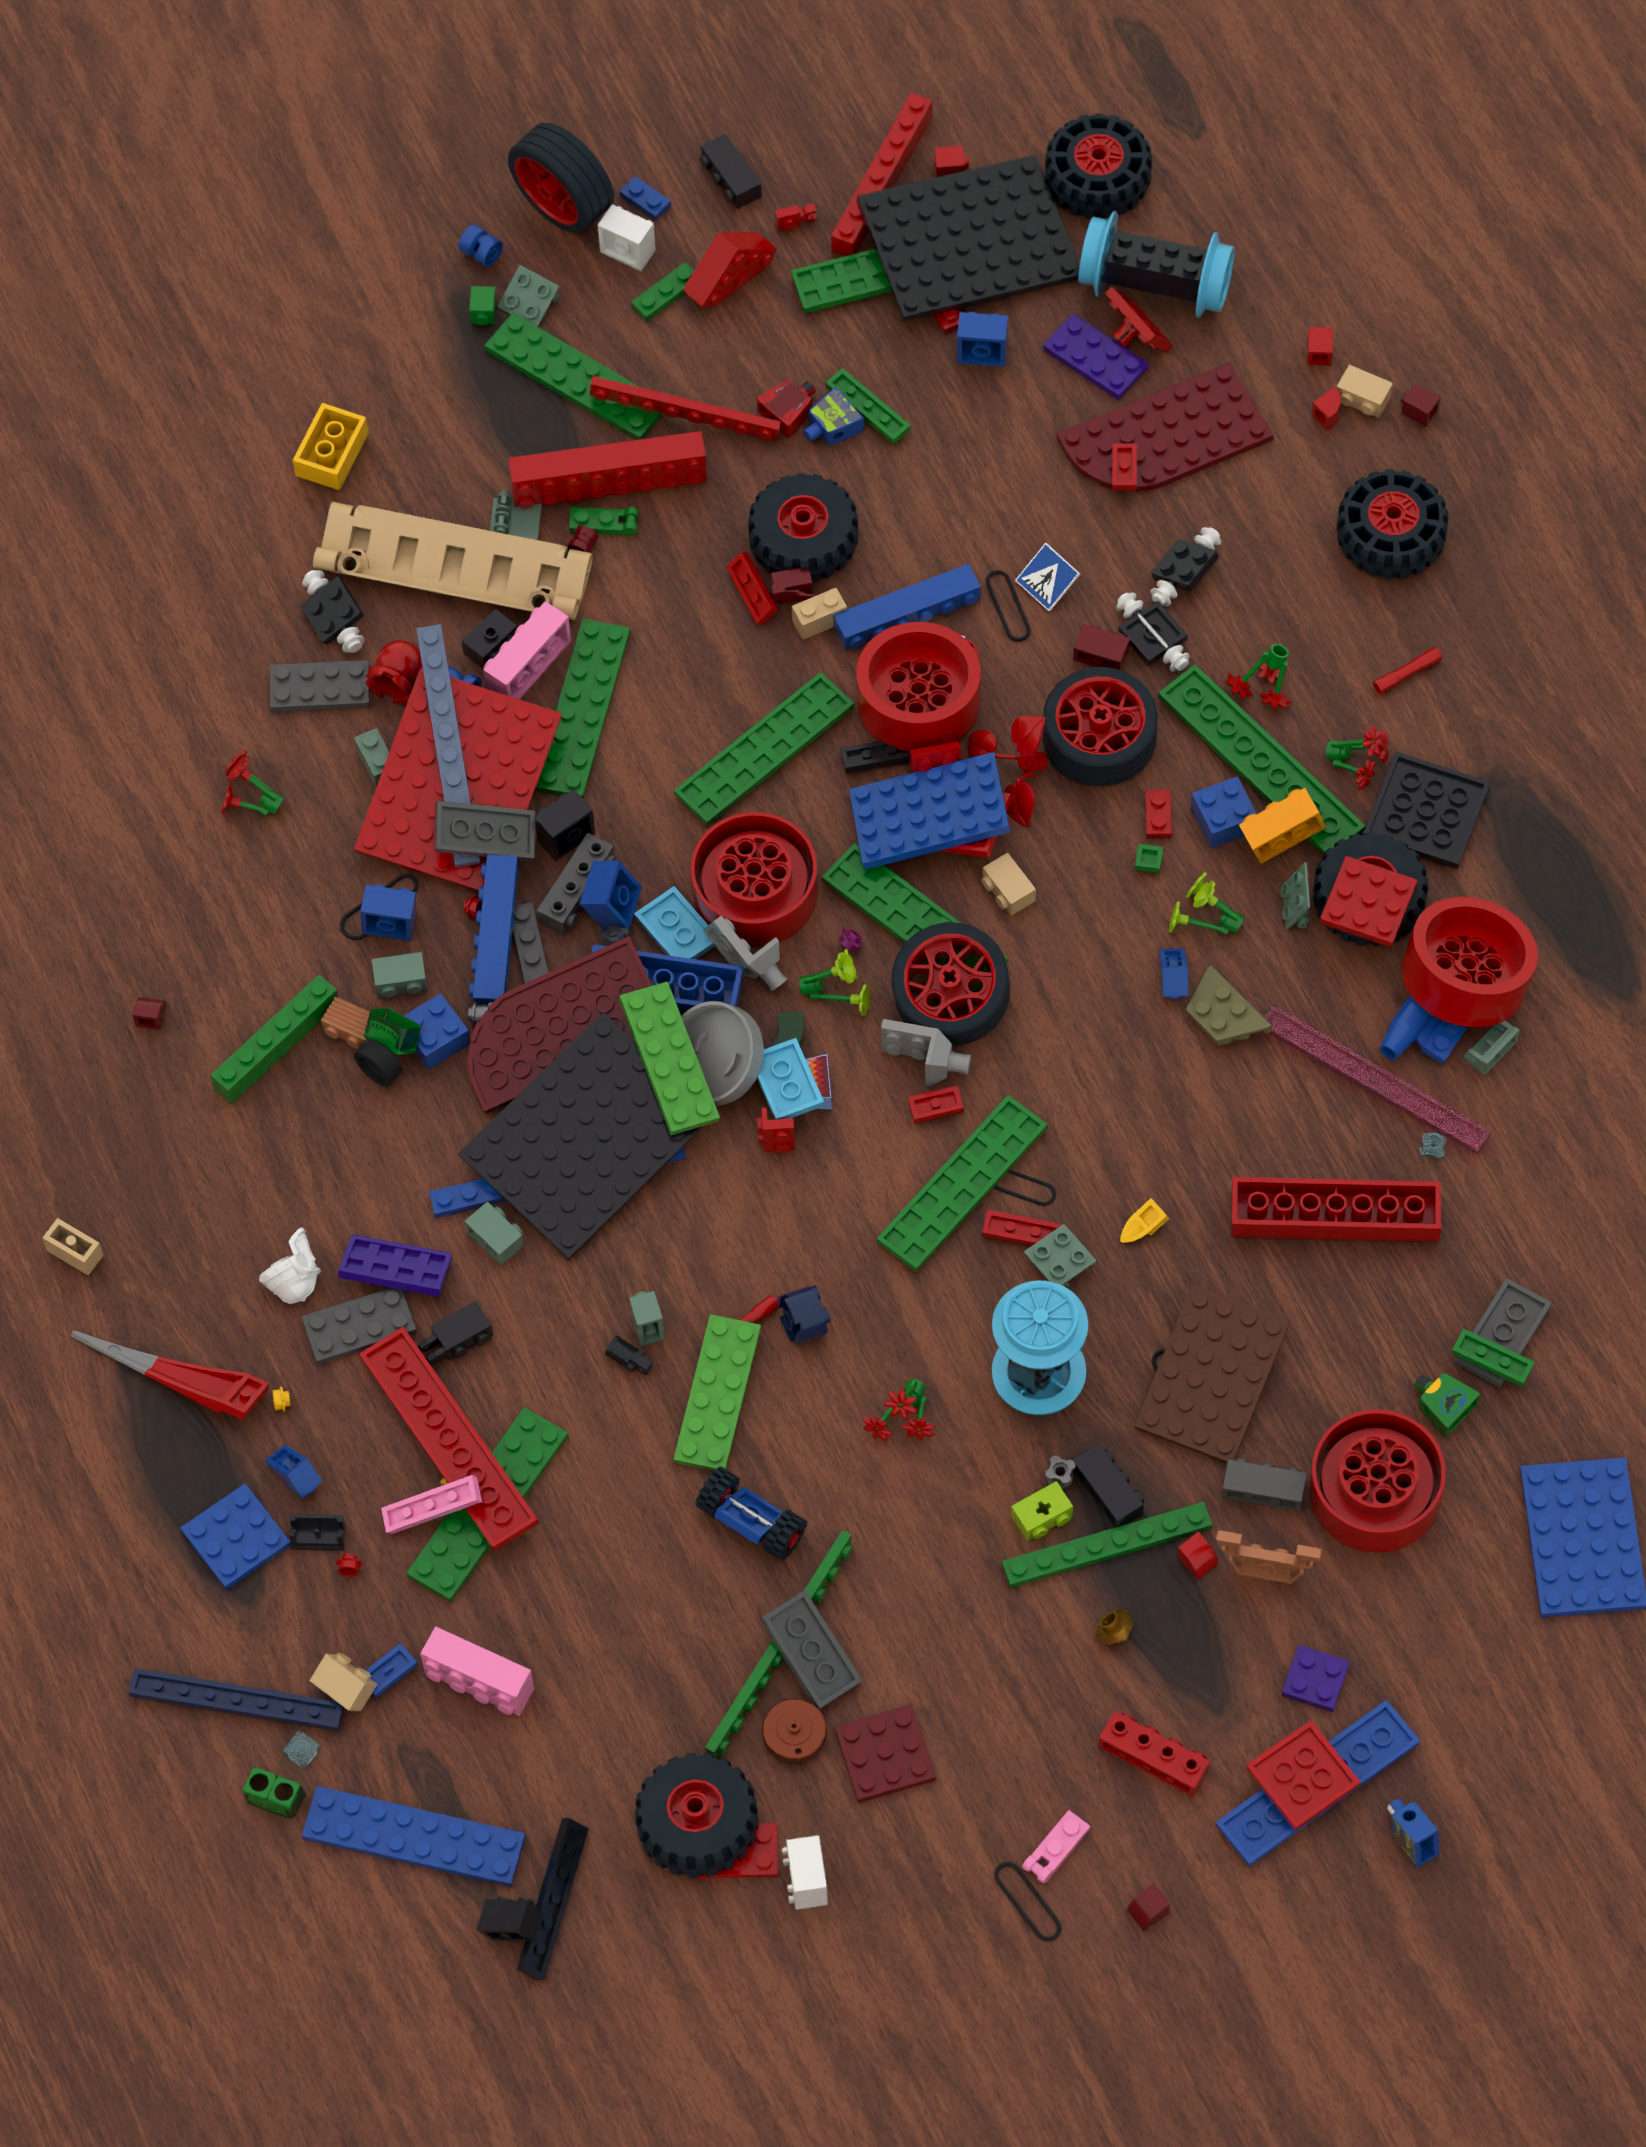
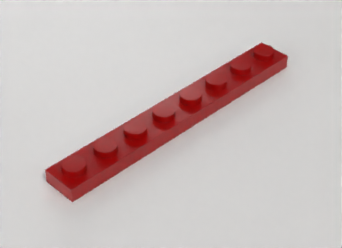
M593 376L591 380L589 396H593L601 401L609 400L617 402L622 406H634L646 412L655 411L671 418L679 417L696 424L712 425L716 429L732 430L740 435L749 434L757 436L765 441L778 440L780 421Z

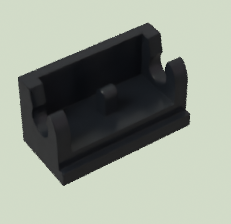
M290 1514L291 1532H289L291 1549L344 1550L346 1524L343 1515Z

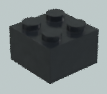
M575 789L568 794H562L554 804L542 808L534 817L537 841L555 861L579 846L587 833L595 834L593 809Z

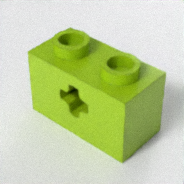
M1056 1481L1012 1505L1011 1517L1028 1542L1033 1538H1042L1048 1533L1049 1529L1056 1525L1061 1527L1067 1524L1071 1517H1073V1505Z

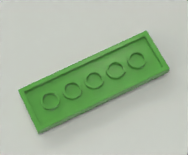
M668 981L620 995L621 1007L670 1135L718 1122L720 1116Z
M710 1314L674 1456V1463L714 1471L719 1466L727 1468L761 1325Z

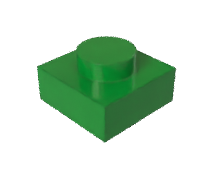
M1138 844L1135 871L1160 874L1163 847Z

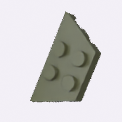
M1212 966L1207 968L1186 1008V1012L1218 1046L1231 1043L1234 1040L1250 1038L1249 1034L1261 1031L1267 1034L1273 1031L1272 1026Z

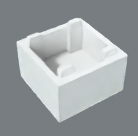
M612 204L598 224L600 252L642 271L656 251L654 224L650 220H645L622 209L620 206L617 207Z
M819 1835L786 1840L787 1847L782 1848L783 1855L788 1854V1858L783 1859V1865H789L792 1885L787 1887L788 1892H793V1896L788 1897L789 1903H795V1910L828 1905Z

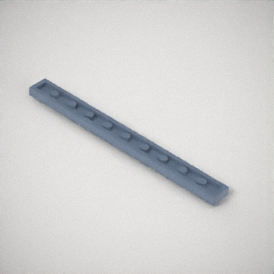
M441 624L416 628L444 801L470 804ZM453 854L455 868L480 864L479 856Z

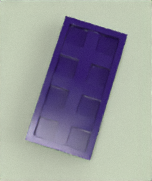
M1072 314L1043 344V351L1118 401L1148 370L1149 363L1075 314Z
M352 1234L338 1270V1278L439 1297L452 1262V1253Z

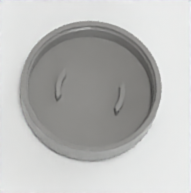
M718 1001L700 1003L690 1008L681 1017L715 1106L725 1105L743 1096L756 1081L763 1062V1039L757 1023L741 1008Z

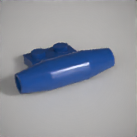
M1409 994L1390 1022L1379 1050L1384 1057L1396 1060L1416 1041L1423 1053L1443 1065L1467 1027L1455 1025L1433 1016L1423 1009Z

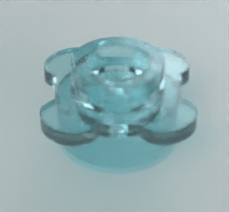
M1434 1132L1424 1133L1422 1135L1423 1146L1419 1149L1422 1156H1435L1437 1159L1443 1158L1445 1155L1443 1148L1447 1143V1138Z

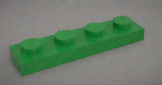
M843 368L825 382L826 388L829 391L837 387L864 420L893 445L911 431V425Z

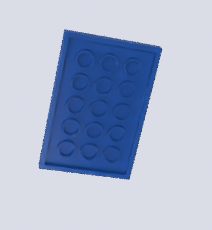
M994 752L964 759L945 766L933 767L926 772L918 771L849 789L864 870L1011 832Z
M1626 1457L1521 1466L1520 1475L1540 1618L1646 1609V1589Z

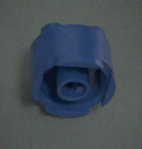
M815 1285L780 1295L777 1298L778 1309L783 1307V1316H780L783 1329L791 1342L795 1341L794 1345L825 1336L828 1333L826 1324L831 1322L830 1314L826 1307L822 1308L819 1301L821 1299L820 1293Z

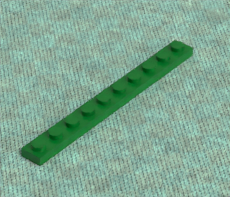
M843 1530L805 1588L814 1604L822 1601L826 1593L825 1587L829 1580L832 1582L835 1580L840 1571L838 1566L843 1559L847 1560L853 1551L854 1546H852L851 1534ZM773 1640L705 1746V1753L714 1755L715 1759L719 1755L723 1756L730 1746L729 1739L733 1733L737 1734L744 1723L742 1718L747 1710L751 1712L758 1701L756 1696L759 1691L767 1688L772 1678L771 1672L775 1667L779 1668L784 1661Z

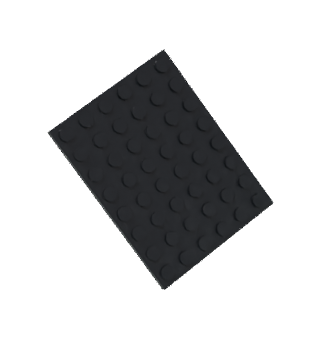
M1036 155L857 196V204L902 321L1079 280V262Z
M603 1012L472 1139L458 1155L567 1260H570L706 1125L670 1135L635 1041Z

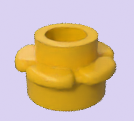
M281 1386L280 1389L272 1390L274 1410L285 1412V1407L290 1406L289 1392L283 1391Z

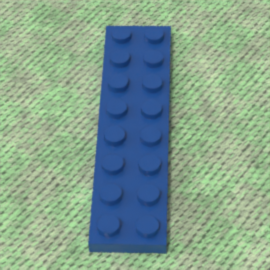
M1387 1700L1328 1741L1361 1782L1360 1786L1354 1791L1420 1745L1419 1738ZM1260 1790L1218 1820L1216 1827L1247 1866L1250 1867L1354 1791L1295 1831L1265 1792Z
M316 1786L302 1833L303 1840L512 1887L526 1838L525 1833L320 1786Z

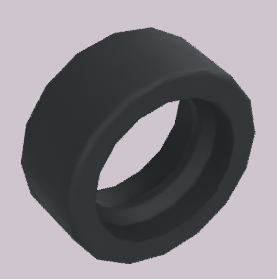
M366 1040L354 1053V1059L359 1068L374 1082L382 1086H390L402 1073L403 1068L396 1056L376 1040Z

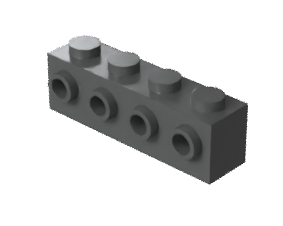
M589 833L586 834L537 909L538 923L565 935L569 928L575 926L578 913L583 908L580 905L581 895L584 892L593 861H616L614 845Z

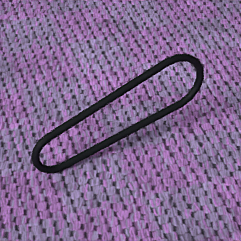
M402 874L385 886L389 888L402 878H410L414 881L415 886L412 892H416L419 885L413 875ZM362 903L346 913L341 919L340 930L349 939L356 940L367 936V934L353 936L344 929V922L347 917L360 909Z

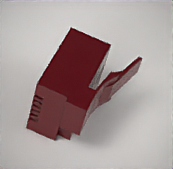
M800 568L771 573V589L774 602H779V604L800 602L801 600L805 601L817 596L813 594L809 569L800 570Z

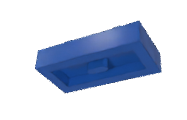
M636 176L619 191L621 198L654 221H657L671 207V200Z
M401 1643L366 1669L371 1674L370 1679L377 1683L372 1692L375 1698L379 1697L418 1666L417 1661Z

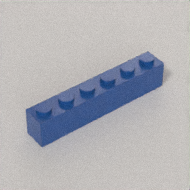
M966 564L834 614V629L845 651L851 648L856 649L890 627L909 622H928L933 617L949 614L959 607L973 605L981 599V586L971 566Z
M487 854L486 863H482L481 878H485L484 887L480 886L479 901L482 902V910L477 911L476 924L480 925V931L474 937V949H478L477 958L472 959V973H475V981L470 982L469 997H473L474 1002H478L479 1005H489V1002H494L507 992L519 874L517 856Z

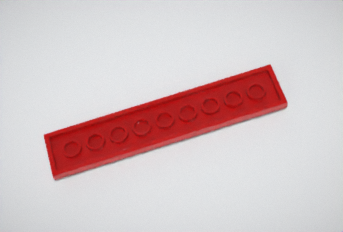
M401 1327L359 1353L361 1360L446 1483L448 1484L471 1475L477 1477L482 1502L464 1509L494 1552L539 1524L535 1514L404 1327Z

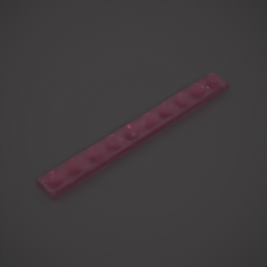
M1274 1004L1264 1016V1019L1272 1026L1273 1031L1269 1033L1272 1036L1471 1152L1478 1154L1491 1136V1130Z

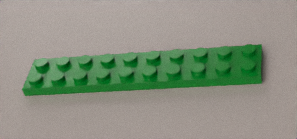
M1195 664L1158 693V698L1269 804L1286 799L1287 795L1296 789L1302 790L1306 788L1327 828L1307 838L1320 853L1324 854L1329 848L1334 849V843L1341 839L1347 840L1350 835L1364 832L1365 825Z

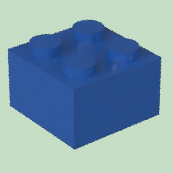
M960 312L957 333V363L1005 367L1008 345V316Z
M1238 776L1194 792L1191 796V810L1211 848L1245 836L1239 824L1243 823L1247 816L1251 814L1257 815Z
M593 861L584 892L581 895L580 905L603 930H608V927L612 925H618L620 928L626 927L629 930L642 886L620 861Z
M380 884L366 885L360 910L362 934L412 941L417 917L416 892L406 888H386Z
M441 993L404 1015V1017L421 1025L415 1053L427 1070L470 1045L468 1029Z

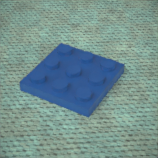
M246 1483L180 1528L183 1535L225 1590H228L291 1546L290 1540Z

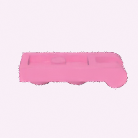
M1068 1810L1033 1854L1025 1860L1022 1868L1028 1873L1033 1872L1038 1876L1037 1880L1045 1884L1088 1833L1090 1825ZM1043 1859L1048 1865L1043 1867L1038 1862Z

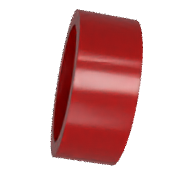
M909 622L882 631L868 642L858 659L856 689L859 717L866 729L876 739L887 743L888 746L892 745L896 749L904 751L958 741L972 728L980 710L981 668L975 650L957 632L934 623Z
M761 812L733 815L712 826L701 837L693 852L691 882L696 912L708 925L722 915L724 919L727 918L735 927L734 932L740 939H744L750 947H762L775 937L779 942L790 938L803 928L812 916L818 898L816 855L807 836L790 821L773 814ZM743 851H750L751 853H749V854H742L741 852H743ZM775 855L774 858H767L766 856ZM727 868L734 869L733 871H725ZM751 872L759 873L757 875H750ZM775 876H784L782 879L774 878ZM735 889L743 890L741 892H733ZM767 893L765 896H759L758 894Z
M1473 897L1447 898L1433 903L1419 915L1402 958L1401 974L1404 985L1411 997L1433 1016L1459 1026H1492L1507 1020L1520 1008L1537 966L1538 950L1535 939L1528 927L1516 915L1504 907Z
M1378 1409L1350 1414L1332 1425L1322 1436L1316 1447L1309 1488L1313 1511L1320 1524L1332 1537L1353 1549L1382 1553L1404 1548L1420 1539L1430 1529L1439 1513L1446 1473L1443 1454L1430 1432L1406 1415ZM1372 1448L1378 1450L1379 1453L1372 1455L1367 1450ZM1399 1457L1402 1458L1405 1462L1398 1464L1395 1463L1392 1459ZM1356 1464L1359 1468L1351 1470L1347 1465ZM1381 1473L1384 1478L1376 1479L1372 1474ZM1406 1482L1409 1487L1401 1488L1397 1483ZM1360 1488L1364 1493L1354 1494L1351 1490ZM1385 1497L1389 1502L1380 1503L1377 1501V1498Z

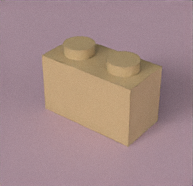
M1352 365L1348 366L1337 385L1341 404L1352 406L1361 410L1366 415H1373L1377 418L1381 416L1392 396V382Z
M833 588L793 605L792 621L804 640L833 628V615L847 610V606L837 588Z
M1009 853L983 867V878L981 879L983 886L987 891L994 893L999 907L1002 910L1006 909L1010 916L1036 901L1035 887Z
M59 1218L55 1220L42 1237L46 1251L88 1276L103 1257L99 1242Z
M342 1653L325 1654L310 1682L347 1710L362 1711L377 1683L370 1679L371 1674L359 1667L355 1668L351 1665V1659Z

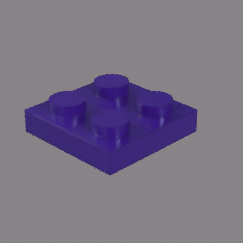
M1298 1645L1282 1696L1333 1713L1350 1661Z

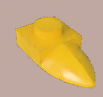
M1150 1198L1126 1222L1121 1233L1120 1242H1133L1147 1234L1151 1236L1170 1218Z

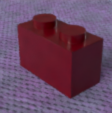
M1083 624L1073 648V660L1093 667L1114 668L1121 671L1130 651V638L1121 633L1102 630V628L1095 625Z

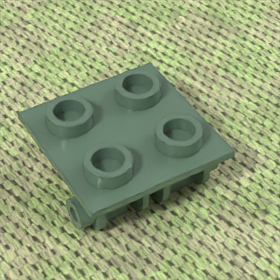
M519 265L497 307L509 314L515 313L538 327L552 302L556 303L559 300L560 295L557 291L560 286Z
M502 490L497 498L494 497L490 531L538 540L542 503L534 504L526 509L520 506L514 507V501L510 492Z
M1305 862L1281 887V896L1284 903L1282 917L1285 920L1286 930L1293 924H1296L1298 928H1306L1310 922L1308 910L1310 908L1307 863Z
M1065 1224L1023 1252L1048 1281L1060 1284L1066 1288L1070 1285L1068 1281L1097 1262Z

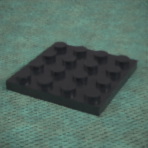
M1395 752L1363 835H1366L1367 832H1376V835L1384 836V834L1393 836V839L1401 840L1408 844V849L1410 851L1414 850L1419 857L1458 869L1491 782Z

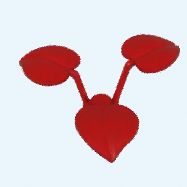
M1024 715L1019 716L1013 722L1011 738L1013 743L1017 745L1016 751L1020 752L1021 755L995 753L997 739L987 730L974 731L968 739L969 758L994 752L996 758L1018 760L1019 768L1026 772L1015 780V785H1008L1004 793H1010L1012 797L1007 812L1008 815L1015 822L1023 826H1030L1035 806V793L1029 783L1022 781L1028 777H1033L1034 772L1044 771L1048 764L1046 754L1042 751H1037L1044 730L1045 717Z

